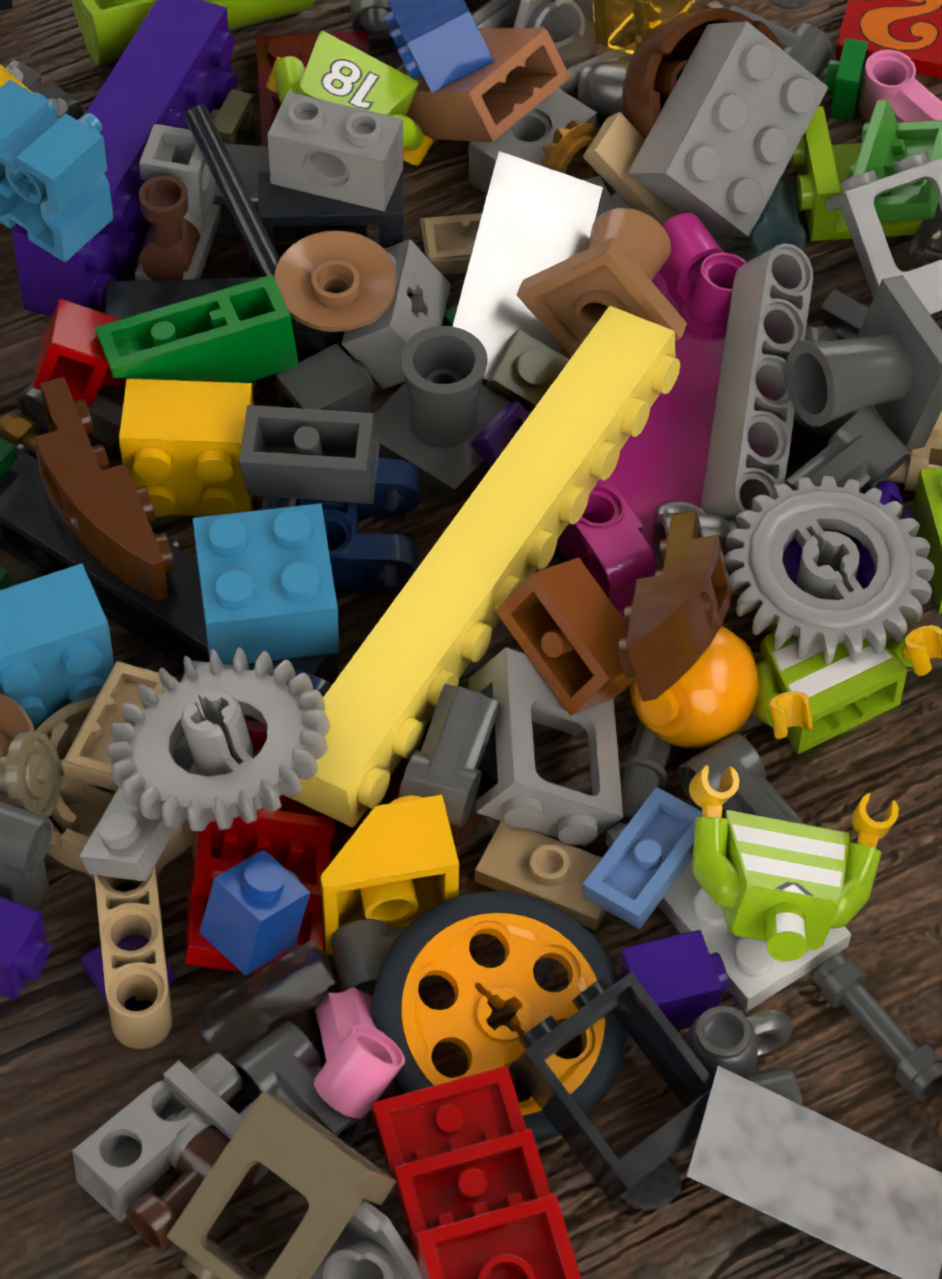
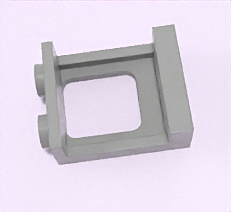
M923 152L894 163L893 167L896 173L894 175L878 180L875 171L871 170L840 182L843 193L825 201L828 213L842 209L873 299L882 279L903 275L931 315L942 311V260L907 272L899 270L892 258L874 207L875 196L927 179L933 185L942 210V158L930 162L927 152Z
M507 647L469 678L470 690L481 693L500 703L495 719L498 784L475 801L476 813L504 821L508 826L514 828H526L558 838L561 842L568 845L584 847L623 818L614 699L570 716L528 656ZM532 721L575 736L585 729L589 744L592 796L540 778L535 769Z

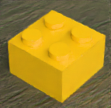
M152 379L126 380L119 434L122 464L126 463L135 487L141 485L147 487L155 517H165L168 515L214 516L252 511L254 496L248 495L239 463L247 405H253L252 383Z

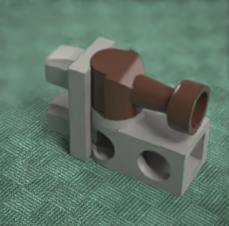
M154 124L139 162L141 179L147 180L139 190L140 210L144 218L151 223L137 263L139 264L135 273V280L200 279L221 219L220 205L213 204L216 194L215 179L191 130Z
M219 1053L213 1054L191 1070L180 1061H177L163 1074L164 1080L156 1082L72 1150L77 1183L119 1222L127 1217L139 1236L160 1253H165L175 1244L166 1236L257 1101V1099L254 1100L240 1114L226 1103L242 1089V1079L235 1067ZM262 1163L252 1166L228 1203L239 1198L238 1195L250 1183L255 1185L269 1172V1168ZM171 1166L181 1174L161 1198L152 1193H147L140 1197Z

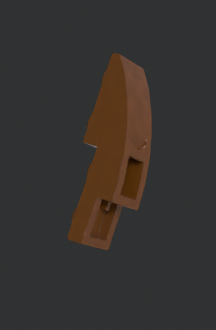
M65 377L40 383L46 423L50 432L35 436L34 442L39 473L51 501L77 539L106 569L130 587L156 602L168 599L166 572L175 570V563L166 535L162 533L154 536L150 523L155 522L156 518L147 487L145 485L134 486L126 463L110 468L102 444L91 446L87 435L94 434V429L84 398L73 400Z
M697 510L671 515L668 539L660 541L663 569L656 570L655 576L637 579L633 605L625 606L624 609L627 638L619 639L620 662L626 678L636 677L642 702L657 699L698 661L721 628L729 609L733 590L718 534L703 536Z

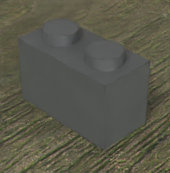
M247 405L239 463L248 495L373 504L380 452L374 413Z

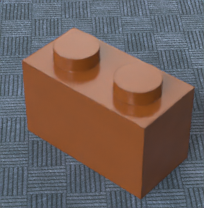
M580 558L533 573L496 610L498 616L570 716L616 698L636 679V677H625L620 662L619 639L627 638L625 620Z

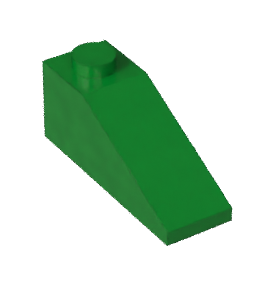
M273 275L95 327L113 378L247 383L299 367L291 315Z

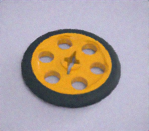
M509 891L472 892L442 901L416 917L393 941L378 971L372 999L373 1023L378 1030L385 1033L398 1045L405 1057V1064L393 1078L392 1082L402 1095L503 1066H510L525 1051L518 1040L550 1015L555 1018L558 1024L570 1018L579 1011L572 1000L601 977L606 976L612 986L617 983L619 978L613 963L596 938L571 915L541 899ZM479 934H490L496 937L502 943L505 950L503 963L495 968H485L477 964L472 959L469 951L471 938ZM542 958H552L563 964L568 972L567 988L560 992H549L542 989L534 979L533 968L535 962ZM431 975L441 976L448 980L455 993L453 1005L444 1010H434L426 1006L420 999L418 992L420 980ZM489 1002L497 1009L503 1008L507 1004L514 1010L515 1015L509 1022L514 1030L513 1032L505 1025L499 1026L495 1030L488 1025L486 1020L492 1013L491 1007L488 1005ZM613 1012L580 1035L583 1045L582 1052L577 1058L563 1059L554 1054L545 1061L586 1117L590 1115L609 1093L623 1063L628 1032ZM441 1042H452L459 1045L465 1051L468 1058L466 1073L455 1078H449L440 1074L432 1063L433 1047ZM532 1096L526 1101L519 1102L526 1128L532 1129L536 1143L560 1135Z

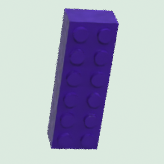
M157 0L86 112L95 115L102 124L100 134L104 138L107 171L104 172V175L110 185L113 220L67 262L61 261L29 241L27 230L16 223L12 229V237L24 309L52 317L59 298L96 311L106 309V281H117L125 267L131 268L135 264L140 253L142 239L151 223L144 218L140 210L139 190L147 180L141 179L139 162L153 125L159 124L190 130L183 116L186 111L205 104L209 114L213 109L220 110L230 90H236L237 76L231 71L234 35L229 33L227 7L204 0Z

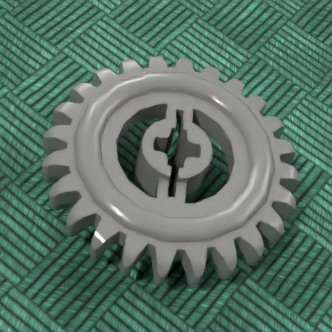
M828 475L823 476L821 486H814L808 477H799L795 491L784 483L776 484L773 488L772 498L767 495H758L753 498L752 511H743L737 515V529L731 531L726 538V548L729 552L724 556L728 574H731L729 579L733 590L732 595L741 594L737 600L736 613L739 617H742L758 609L752 626L754 635L760 634L772 624L776 625L773 644L775 650H779L792 635L798 637V657L800 660L807 656L814 642L821 643L826 664L832 662L837 644L844 643L850 659L854 663L860 657L863 639H866L874 652L880 655L885 648L886 632L896 641L903 640L907 631L906 621L912 625L918 624L923 613L921 605L926 604L931 598L932 588L928 582L933 577L935 567L931 561L926 559L931 547L929 542L924 538L916 537L920 524L913 518L900 519L903 510L901 503L897 501H892L885 505L880 503L882 496L880 489L872 488L865 494L860 493L859 481L849 479L843 488L837 487L835 478ZM823 529L840 530L857 538L869 550L875 564V576L867 588L863 590L856 579L860 555L856 544L849 537L839 532H824ZM794 539L802 548L796 584L788 577L782 562L785 549Z
M240 647L236 650L233 666L231 669L224 670L218 653L212 649L210 651L208 671L203 674L197 670L191 659L185 656L183 662L185 669L184 681L179 683L164 668H160L159 677L164 693L161 695L156 694L148 686L139 684L138 693L145 710H142L136 704L122 703L121 709L125 722H114L111 725L112 736L115 742L108 746V755L112 763V777L115 784L122 788L125 801L128 804L140 806L142 815L148 819L154 820L163 817L165 826L171 828H178L188 820L192 831L205 830L210 821H216L219 830L230 829L233 819L236 817H241L248 824L257 820V810L260 808H264L269 812L281 808L279 796L294 797L303 790L300 779H309L318 771L316 760L321 758L328 749L325 736L330 729V724L324 712L325 704L319 691L313 689L312 682L306 673H300L296 676L293 665L289 660H283L274 670L271 657L266 651L261 652L253 671L250 670L246 654ZM243 714L254 717L267 728V740L260 753L254 759L252 758L253 745ZM183 733H185L198 771L205 776L188 773L175 764L174 748ZM228 745L231 746L235 760L232 758L230 754Z

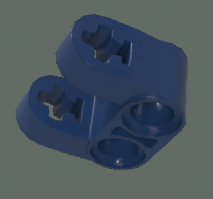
M379 458L373 504L300 499V506L322 504L335 590L355 592L401 591L419 567V549L412 539L397 534H358V516H400L413 511L418 506L419 472L413 464L401 459Z

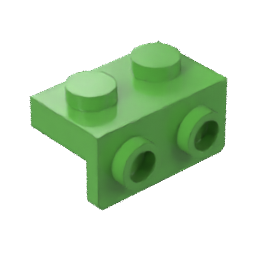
M878 100L870 122L864 124L862 148L857 163H853L850 167L848 179L871 170L875 171L878 180L896 174L893 167L894 163L923 152H927L930 162L942 158V120L897 123L890 100ZM927 179L875 196L874 207L879 221L933 219L938 205L933 185Z

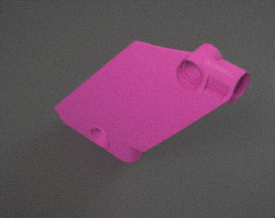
M681 213L662 225L670 239L671 253L668 261L652 280L653 284L687 322L682 338L675 341V357L680 361L678 378L670 392L667 394L660 393L653 403L642 432L637 437L630 436L624 444L611 476L607 480L600 479L590 492L586 509L580 520L574 525L568 524L557 539L556 546L566 561L580 558L624 620L625 606L633 605L637 579L655 576V571L658 570L657 561L653 553L654 522L652 516L656 507L666 501L681 500L701 508L733 283L737 270L746 263L744 259L734 254L724 253L697 215L693 213Z

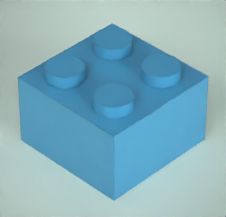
M321 503L193 518L209 661L210 651L214 649L218 653L222 664L233 665V659L239 647L245 652L248 663H256V660L263 651L270 655L272 661L339 653L338 607Z
M83 564L0 590V693L11 697L19 703L28 714L34 727L70 703L73 704L99 695L114 667L108 621Z

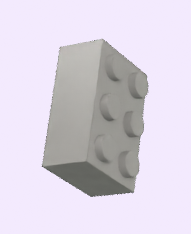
M748 21L708 24L627 174L680 214H696L712 236L749 237L824 97L828 86Z

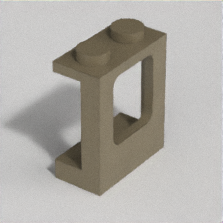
M263 1091L166 1237L187 1253L182 1264L201 1279H262L207 1236L210 1228L250 1168L255 1164L262 1163L302 1193L309 1203L307 1215L264 1279H311L363 1199L382 1205L397 1181L297 1106Z

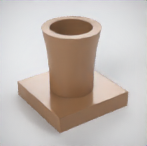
M630 208L611 209L598 216L591 228L587 250L524 279L516 294L571 358L609 306L675 331V341L682 338L687 322L652 282L669 259L671 253L669 236L663 226L646 213Z

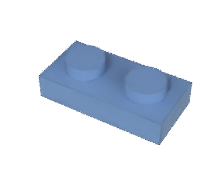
M656 787L582 884L583 898L640 930L692 860L695 818L702 817V812Z

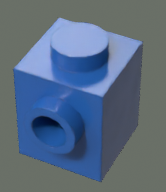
M262 850L214 878L200 934L247 976L295 946L311 892L301 884L294 873L285 869L270 854Z

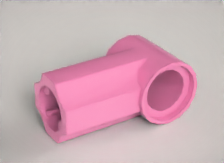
M880 50L873 53L867 59L857 100L858 112L865 120L870 122L878 100H890L897 123L942 120V101L915 79V64L902 52Z
M352 986L343 992H328L316 1008L326 1064L314 1078V1086L321 1098L334 1110L345 1116L361 1119L369 1112L371 1104L378 1100L405 1064V1057L398 1045L374 1025L372 996Z

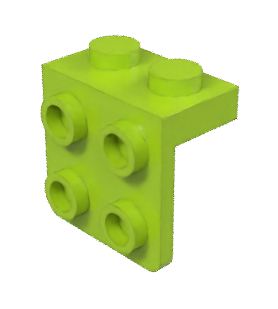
M818 106L789 161L790 166L796 167L798 173L796 179L797 205L799 210H805L811 241L852 239L842 209L828 213L825 201L843 193L840 182L848 179L851 165L857 163L862 143L831 145L823 106ZM925 220L880 221L885 237L916 235L923 231Z

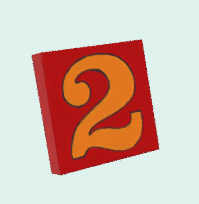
M848 0L837 42L835 59H841L846 38L868 42L865 64L867 59L875 52L895 50L907 55L914 62L916 74L942 79V0Z

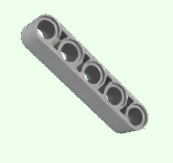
M784 243L777 245L746 262L737 270L734 278L701 508L707 514H715L723 517L725 520H734L735 523L739 513L747 510L752 511L754 497L767 495L772 498L774 485L785 483L795 413L787 386L786 366L792 347L799 341H805L813 283V268L809 258L801 249L792 244Z

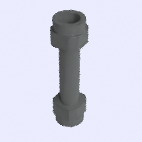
M843 953L830 957L813 975V981L821 989L820 993L833 1008L844 1005L897 1065L895 1079L908 1093H912L919 1101H923L935 1094L942 1087V1059L929 1045L918 1048L865 989L867 975L854 961H850Z

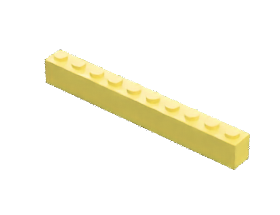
M609 306L323 697L325 704L324 712L330 724V729L325 736L328 749L321 758L316 760L318 766L316 774L309 779H300L303 790L296 796L289 798L352 828L355 827L368 807L373 809L382 801L389 786L390 776L403 758H411L419 748L424 736L425 726L434 715L444 684L458 686L459 678L470 662L476 663L480 661L486 653L492 638V631L501 620L496 610L536 569L543 570L549 564L556 549L557 539L568 524L574 525L580 520L586 509L590 492L600 479L607 480L611 476L617 465L620 450L630 436L637 437L642 432L647 423L650 408L660 393L667 394L673 388L680 371V361L675 357V331L615 307Z

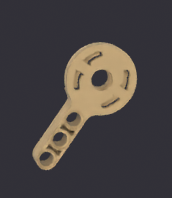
M97 695L73 704L70 703L46 719L36 730L46 734L48 739L52 741L58 754L61 769L60 796L51 817L62 829L63 835L53 824V832L47 854L70 868L84 872L94 880L105 992L112 1031L117 1040L123 1045L133 1049H147L158 1045L168 1036L173 1022L158 877L168 862L179 856L193 844L194 831L191 830L188 820L175 829L146 882L88 874L79 855L116 792L105 791L97 786L65 777L61 764L97 699ZM132 883L140 885L136 889L127 892L115 890L123 884ZM130 935H141L149 939V942L144 947L134 951L123 950L116 946L121 939ZM135 995L136 1001L144 1000L154 1003L142 1011L125 1009V1001Z

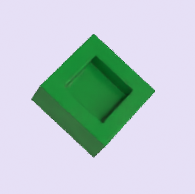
M846 38L840 61L829 60L825 85L828 86L826 93L833 94L830 118L853 122L863 78L868 42Z

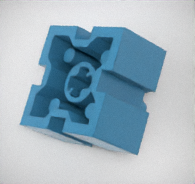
M9 80L0 88V222L9 228H12L17 223L27 230L29 241L61 261L67 262L113 220L110 185L104 175V172L107 171L104 138L100 134L102 124L91 113H85L78 120L65 113L58 119V113L54 105L40 93H31L12 80Z

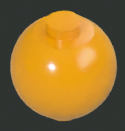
M721 626L710 646L698 661L657 699L642 702L635 679L629 685L632 706L642 724L654 732L659 739L682 748L698 749L710 747L731 734L738 732L747 722L754 709L758 695V672L753 652L743 639Z

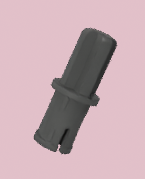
M641 721L638 723L628 756L619 762L623 818L613 826L620 822L628 825L656 787L662 790L667 783L668 775L664 768L672 745L659 739Z

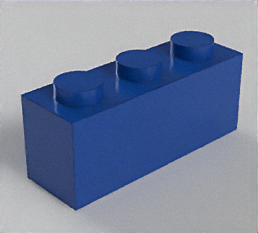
M388 0L392 11L383 15L398 48L400 57L413 79L423 76L432 93L494 62L464 0Z

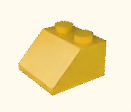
M410 795L400 797L390 804L375 806L320 876L326 955L333 954L331 943L333 933L339 927L349 922L375 919L385 922L389 925L390 929L406 927L416 917L442 901L459 896V861L443 795L425 798Z

